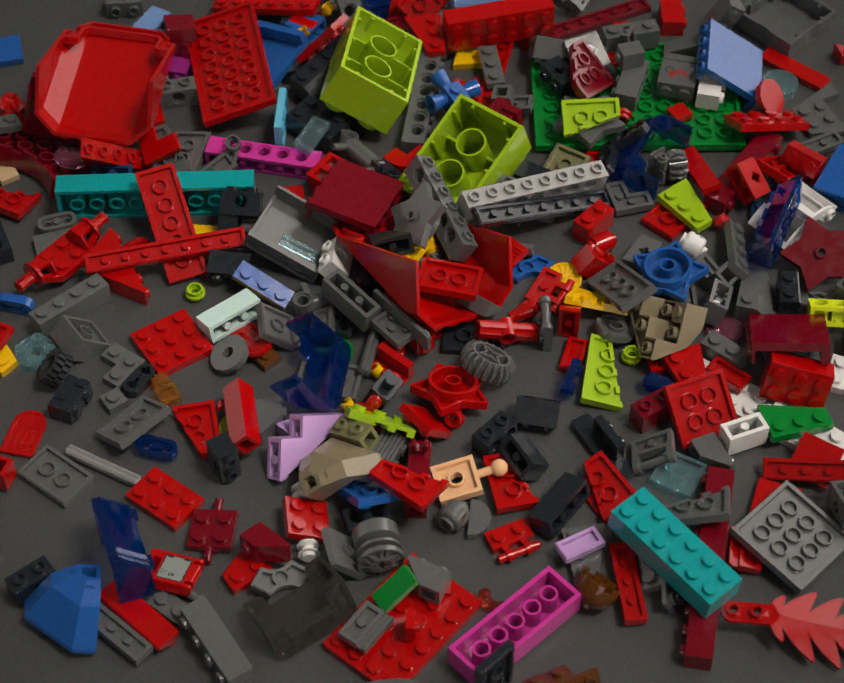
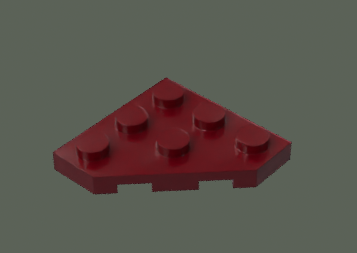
M583 38L569 46L571 86L579 99H590L615 84V80Z

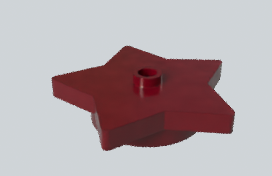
M810 216L806 218L801 238L780 252L781 257L798 267L801 271L807 292H810L828 278L842 279L844 277V230L829 231ZM818 251L822 252L824 256L818 255Z

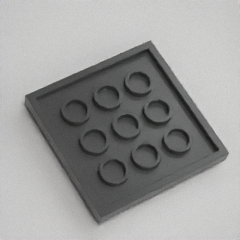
M788 480L733 527L730 532L736 540L798 595L844 552V529Z

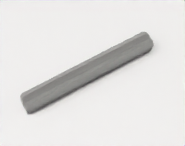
M68 445L65 449L67 457L134 487L141 480L140 475L74 445Z

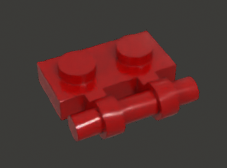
M544 266L526 294L525 300L533 299L537 306L541 308L539 306V298L541 296H549L551 298V314L555 315L560 305H564L565 295L572 290L575 282L571 279H568L566 283L561 282V273ZM555 289L560 291L557 297L552 296Z
M525 518L484 533V539L493 555L502 552V554L497 555L499 564L513 562L517 557L534 554L535 550L541 548L538 540L530 542L534 539V533ZM520 545V547H518V548H515V549H513V550L511 549V548H513V547H515V546Z

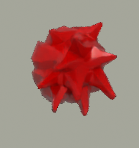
M6 93L0 98V116L16 114L23 124L22 114H24L25 103L21 101L17 93Z

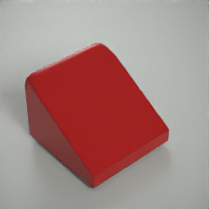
M834 44L832 54L838 63L843 65L844 46Z

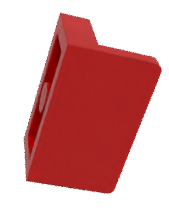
M384 342L377 346V358L374 359L371 370L376 368L374 363L378 362L383 369L386 368L398 372L404 381L402 386L414 377V363Z

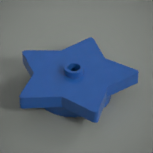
M674 241L667 247L657 248L650 253L633 255V262L641 275L653 283L658 290L652 295L664 294L678 302L686 303L690 285L709 273V266L692 260L683 251L678 241Z

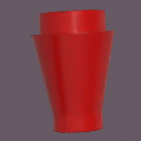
M526 299L512 311L508 312L507 315L513 318L514 322L535 318L536 314L539 313V309L533 299Z

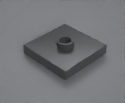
M263 302L258 303L256 310L259 337L289 351L295 350L297 347L294 343L293 316Z
M327 526L323 528L321 534L330 568L360 581L364 579L366 575L360 573L357 567L356 552L353 548L351 537Z

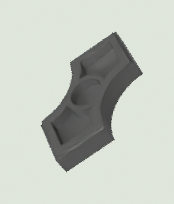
M292 560L279 569L271 570L260 567L249 589L268 599L274 593L283 589L300 591L311 570Z

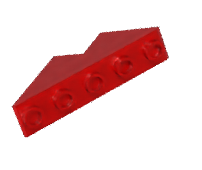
M81 138V158L89 167L98 165H132L133 172L149 169L145 165L141 150Z
M110 227L90 253L126 246L121 245L122 240L119 233H115L113 228ZM136 267L99 273L109 284L110 291L146 306L148 305L147 299L151 298L147 286L143 287L142 276L140 273L135 272Z

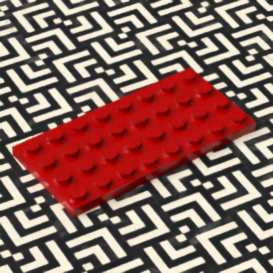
M251 0L195 19L197 29L196 42H189V53L205 127L277 104L253 1Z

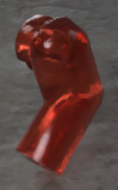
M487 588L481 589L477 597L483 608L488 612H492L504 602L495 601L491 597V591Z

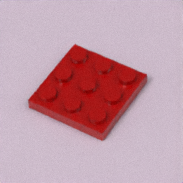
M184 308L130 334L131 341L147 363L154 366L155 373L160 380L210 356L214 348Z
M723 368L662 387L681 449L688 448L691 439L712 432L718 437L721 424L738 419Z

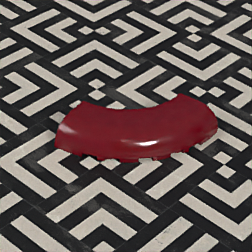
M23 131L0 134V165L17 168L34 176L45 186L50 198H56V175L89 174L85 164L82 165L80 163L79 157L69 152V148L59 141L55 143L49 140V138Z

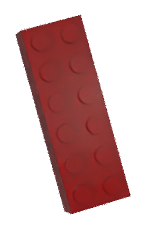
M502 0L443 10L442 28L447 52L529 39L530 36L553 35L555 6L552 0Z

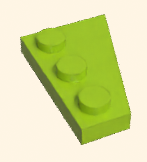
M619 97L561 100L564 138L620 118Z
M687 178L657 195V201L697 234L712 225L711 217Z
M354 404L353 406L346 405L344 414L348 418L373 426H377V423H380L382 428L394 433L399 429L406 434V437L412 439L415 436L416 430L402 416L394 415L392 418L386 416V413L381 410L374 409L371 412L367 411L365 406Z

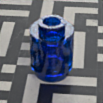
M650 372L649 375L645 374L642 386L645 387L644 392L651 394L663 386L675 383V381L670 380L669 377Z

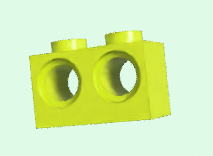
M808 298L806 314L825 315L827 327L844 328V300Z

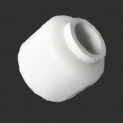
M694 231L685 232L679 241L683 251L692 260H695L701 253L707 251L705 247L706 239Z

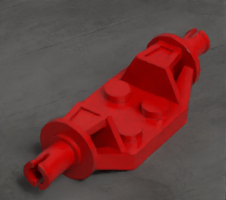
M99 212L92 220L81 217L78 220V224L71 227L68 232L39 253L31 262H26L23 265L25 274L14 282L15 288L22 293L33 283L42 287L45 283L65 282L85 265L83 254L90 253L97 244V240L100 239L98 229L109 222L108 216L105 213L103 214V212ZM85 235L89 238L88 242L84 238ZM45 269L49 273L43 275L41 270Z

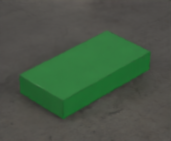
M403 565L371 596L380 609L387 614L420 582L410 568Z

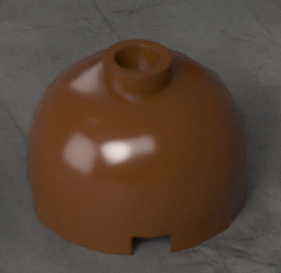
M583 566L574 581V588L582 594L581 606L587 610H591V608L603 610L610 607L620 595L621 590L616 591L618 586L597 571L595 574L589 572L591 568Z

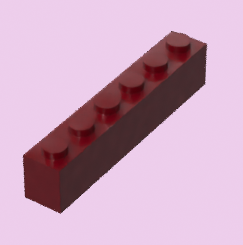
M772 131L758 132L726 170L750 157H754L756 161L759 158L780 155L783 149V145H781L783 136ZM726 170L718 178L722 188L704 196L703 203L708 206L707 210L718 216L724 212L725 214L731 212L735 203L741 200Z

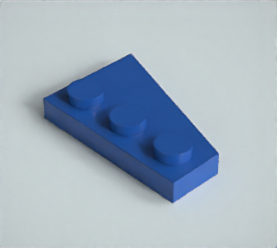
M353 480L336 492L361 510H367L374 505L399 500L391 492H385V488L382 486H369V483L359 480Z

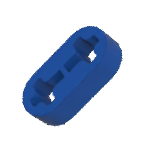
M6 292L0 293L1 311L29 316L28 313L33 311L36 306L35 301L30 297Z

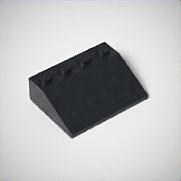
M341 35L336 37L290 77V92L301 100H304L310 94L318 99L320 98L331 58Z

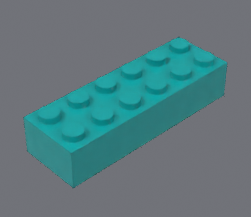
M644 487L611 511L607 526L705 619L738 592L742 578Z

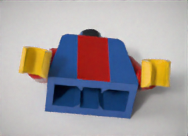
M328 1L321 6L322 9L316 12L314 16H292L291 18L284 16L281 19L280 25L304 31L308 43H312L326 30L325 17L331 14L334 7Z

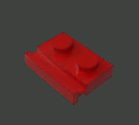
M731 526L728 532L727 565L737 568L739 571L759 575L762 562L730 534L734 527Z

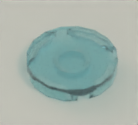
M771 70L762 77V80L772 79L776 81L783 92L784 99L794 96L797 92L798 79L788 71Z

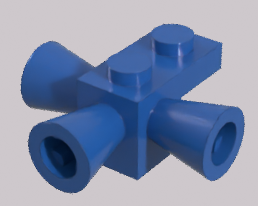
M438 70L431 76L430 81L441 92L440 94L427 95L425 97V106L432 114L441 108L447 113L460 93L470 99L479 97L481 95L480 84L475 79L470 80L464 85H461L459 81L451 83L446 70Z

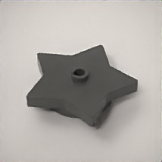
M566 95L564 96V100L579 99ZM606 95L599 98H609V96ZM562 116L553 123V131L563 133ZM616 119L570 137L591 149L596 142L603 140L608 134L625 130V124L620 119Z
M423 181L409 200L391 207L395 222L393 231L411 232L413 244L425 249L428 240L434 235L440 224L441 215L448 206L434 200L431 185Z

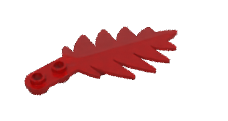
M816 592L800 596L784 605L785 595L779 596L771 604L729 601L723 605L722 617L728 623L770 626L774 636L780 643L784 642V632L795 648L811 663H814L815 658L811 646V638L825 658L838 670L841 669L836 643L844 652V614L837 617L843 604V598L823 603L812 611L811 609L817 598Z

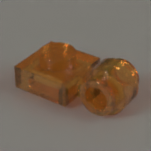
M166 372L153 375V378H150L159 402L169 407L183 402L182 395L175 382L170 381Z

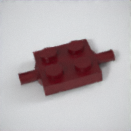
M218 497L215 498L213 509H194L186 544L188 551L204 553L203 561L205 566L207 564L208 566L211 565L213 554L232 552L239 513L238 510H223L224 499L220 497L219 499Z

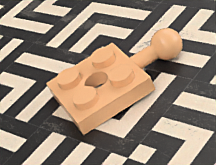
M472 454L430 467L433 479L449 481V487L439 495L441 506L450 499L466 500L483 495L484 491L480 478L492 474L503 476L508 471V465L502 459H496L491 463V466L477 470ZM454 478H462V481L460 483H452V480Z

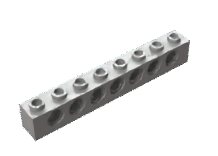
M598 160L462 191L456 204L463 218L468 221L474 219L471 212L473 207L600 190L607 181L609 174L602 161Z

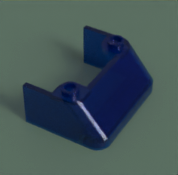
M665 114L644 119L650 126L649 131L643 137L619 151L616 169L609 176L613 181L623 180L626 187L634 191L648 190L653 200L657 198L660 180L644 173L646 161L639 154L654 132L687 148L690 146L693 132L692 126Z
M310 311L286 322V327L300 337L298 350L308 360L303 380L294 374L271 384L270 389L292 407L330 412L340 406L351 357V349L343 338Z
M100 496L91 498L101 544H104L110 562L120 604L156 594L151 568H154L155 565L152 555L146 554L136 524L139 521L136 508L131 509L129 504Z

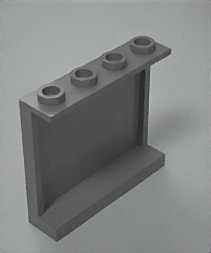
M278 185L259 219L248 232L243 245L307 282L314 284L320 274L318 267L322 253L321 248L327 240L331 241L336 237L331 229V224L343 221L315 210L307 218V208H305L307 200Z

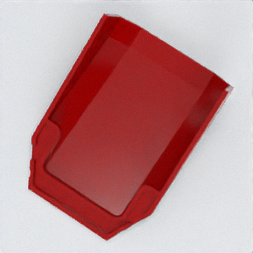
M93 21L78 25L76 30L73 31L65 29L36 65L35 116L53 135L59 136L62 139L77 138L81 141V138H87L105 143H114L123 147L132 145L149 132L155 123L174 55L175 44L170 43V38L166 36L164 31Z
M392 213L379 232L394 230L395 222ZM344 221L331 224V229L339 241L420 325L429 328L430 331H440L443 327H454L460 322L474 321V318L482 317L457 303L458 298L420 291L419 261L370 245L369 241L364 240L365 229ZM466 223L470 232L474 235L478 247L465 262H456L484 268L478 295L501 307L513 288L512 237ZM434 233L433 237L435 242L438 243L440 251H445L438 236Z

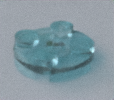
M34 333L15 346V358L18 366L24 371H39L38 368L42 365V360H45V356L57 347L49 337L43 336L41 333ZM34 352H40V355L32 354Z

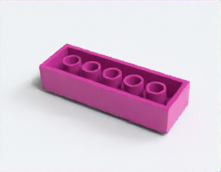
M547 566L448 647V663L470 683H474V669L509 639L515 644V664L580 610L582 594L555 570Z

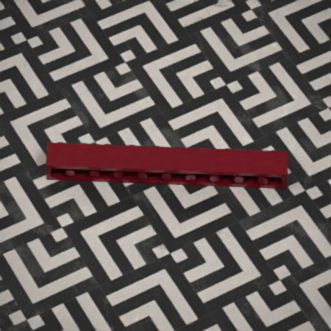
M708 466V472L702 475L701 487L705 488V492H700L699 498H702L703 493L710 491L711 494L722 491L721 487L729 485L732 501L735 470ZM729 521L700 524V528L695 529V535L725 561ZM686 603L684 617L688 618V624L683 623L682 637H685L686 641L681 643L679 657H683L682 667L711 671L719 608L705 619L694 607Z

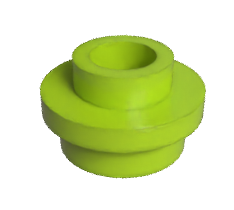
M198 282L190 283L185 290V296L190 301H199L206 294L205 288Z
M635 345L626 346L621 353L622 360L627 364L635 365L642 360L638 347Z

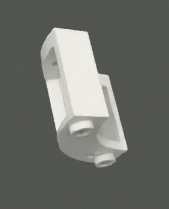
M797 180L790 182L788 188L783 186L773 193V199L767 204L763 203L748 223L785 249L801 238L807 216H810L815 221L819 219L827 223V221H830L835 216L837 206L802 181ZM780 207H784L804 222L787 242L763 226Z

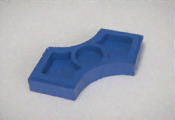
M535 254L530 259L520 261L513 268V283L518 285L519 282L526 278L538 277L544 266L550 268L554 265V261Z

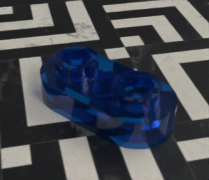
M573 357L562 383L559 396L568 398L569 395H574L577 384L574 382L576 377H581L584 365H581L582 360Z
M147 434L140 436L135 442L136 451L142 457L169 462L178 456L177 444L171 439Z

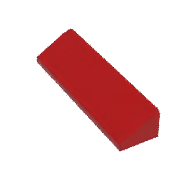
M119 578L113 580L101 590L100 600L139 635L152 644L156 650L160 651L175 645L179 634L178 629Z

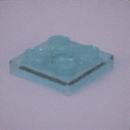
M676 452L678 462L657 466L649 479V484L682 499H691L708 465Z

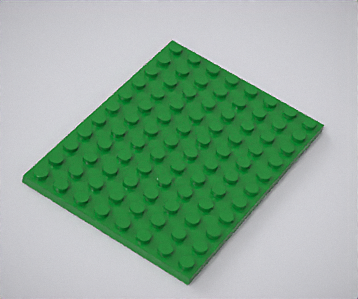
M659 42L656 48L644 49V60L649 61L648 76L635 111H630L632 118L629 120V123L625 124V129L641 119L646 121L650 129L643 137L621 151H654L665 146V151H670L671 149L683 150L694 146L697 150H744L746 147L744 132H740L723 122L724 114H732L733 111L741 112L738 94L726 87L725 91H721L725 94L723 104L719 103L718 111L695 107L700 79L696 80L692 102L656 96V86L663 61L665 42ZM530 58L532 95L534 96L533 116L536 151H553L557 142L577 151H600L606 141L620 133L608 134L603 140L596 142L589 149L583 143L575 141L570 136L564 138L563 133L553 131V123L562 116L561 100H564V97L560 99L540 79L541 63H536L533 58ZM563 58L570 66V58ZM619 65V67L616 68L617 73H616V74L614 75V77H613V79L615 80V82H616L617 75H620V76H621V74H620V68H621L620 65ZM615 84L590 99L606 95L611 98L613 87L616 88ZM575 93L568 95L570 97L578 98ZM683 102L691 110L693 116L691 119L676 124L666 114V109Z

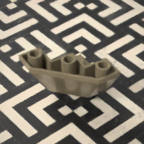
M649 296L630 309L629 314L640 357L657 360L688 348L702 331L708 309L654 296Z
M331 437L300 460L299 481L305 497L323 501L353 480L371 484L374 481L368 478L369 471L382 460L380 453Z

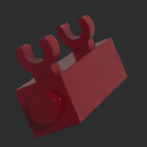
M415 438L410 440L409 471L422 474V472L430 474L431 441L427 439L416 441ZM405 502L404 518L427 519V508L421 513Z

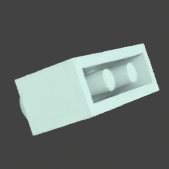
M246 288L196 316L198 327L211 343H215L257 319L256 305L261 300Z

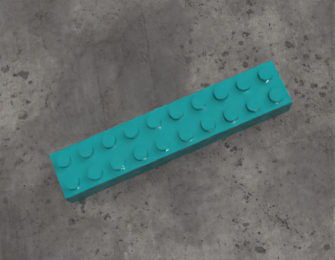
M254 170L176 172L190 216L218 215L220 213L221 190H227V186L239 187V191H246V188H256ZM135 173L56 175L55 197L59 213L71 211L76 214L77 219L81 217L93 219L99 212L105 213L108 218L148 217ZM243 195L238 197V205L241 207L245 206L246 198Z

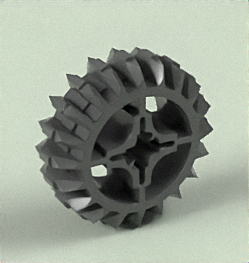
M468 341L460 353L459 358L461 365H463L462 367L468 370L469 374L474 375V378L477 377L488 384H507L515 372L516 366L512 357L507 355L506 351L501 350V347L498 348L487 341Z

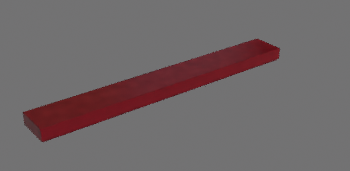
M630 0L554 24L553 35L545 37L564 40L611 25L613 22H620L649 13L652 7L646 0ZM528 39L516 41L524 52L529 51Z

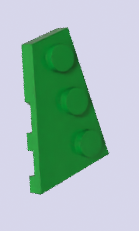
M757 405V412L761 413L770 427L768 435L772 443L802 437L805 431L815 434L833 430L834 427L827 409L823 407Z

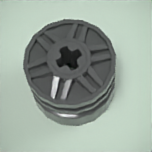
M383 517L371 518L359 523L352 530L351 539L356 552L355 558L360 573L371 577L385 576L391 574L396 568L398 569L404 564L405 557L400 543L398 527L393 520Z

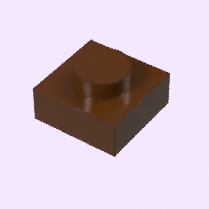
M271 348L269 352L262 356L252 357V361L264 372H267L281 362V356Z

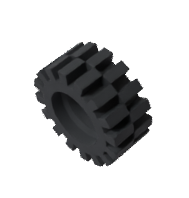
M54 348L45 356L46 358L42 360V365L39 366V371L36 374L38 375L36 377L38 381L52 389L54 387L57 388L58 384H62V380L67 378L66 375L70 373L71 370L69 369L73 365V357L59 348Z

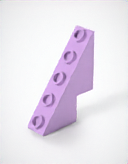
M338 412L290 414L289 436L268 437L267 478L277 482L286 480L289 474L300 466L302 458L331 436L329 430L339 417L347 418L344 413Z

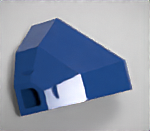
M75 564L51 573L26 598L24 602V619L71 653L96 654L101 597V565Z

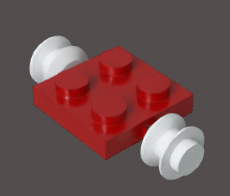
M299 481L291 487L292 497L285 496L282 500L285 538L302 540L297 544V549L299 550L298 558L304 562H313L320 556V551L318 550L319 543H324L321 530L326 526L329 527L327 502L306 498Z

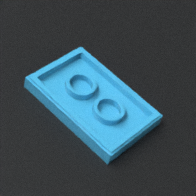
M279 87L274 121L275 145L285 146L287 132L286 114L289 112L287 89Z

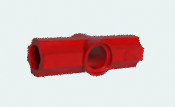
M502 317L497 321L476 320L474 329L475 337L499 339V342L505 345L512 344L516 340L536 342L539 332L538 324L514 322L511 317Z

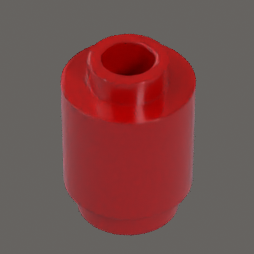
M608 230L590 237L589 241H586V244L593 247L597 246L605 253L615 249L617 243L614 233H610Z

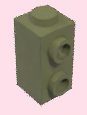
M342 416L339 417L329 430L332 438L371 451L381 439L371 424Z

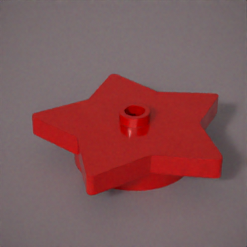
M437 363L435 368L429 373L428 378L410 384V392L431 401L441 417L461 408L488 409V400L480 390L484 381L477 377L474 378V375L469 374L468 370L460 366H444Z

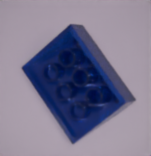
M796 175L778 185L776 192L772 191L769 198L771 204L768 209H764L761 218L763 222L761 226H757L754 233L755 241L754 243L750 242L747 249L750 263L772 270L801 202V175Z

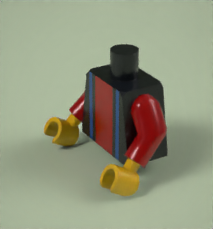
M378 362L374 363L376 368L371 370L370 373L375 379H378L362 402L354 403L351 397H348L344 400L346 403L340 404L345 411L346 405L353 406L354 404L365 406L367 411L373 412L374 409L382 411L404 383L401 375L396 371L383 369Z

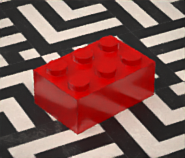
M770 351L759 381V397L800 407H824L835 379L834 364H821L820 360L784 351Z

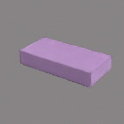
M592 526L556 542L554 548L565 564H568L605 547L606 542L595 526Z

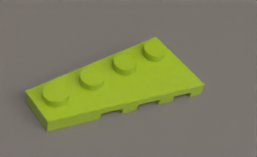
M591 333L589 338L580 403L621 412L623 405L619 396L620 387L617 383L618 375L614 365L615 357L612 342Z

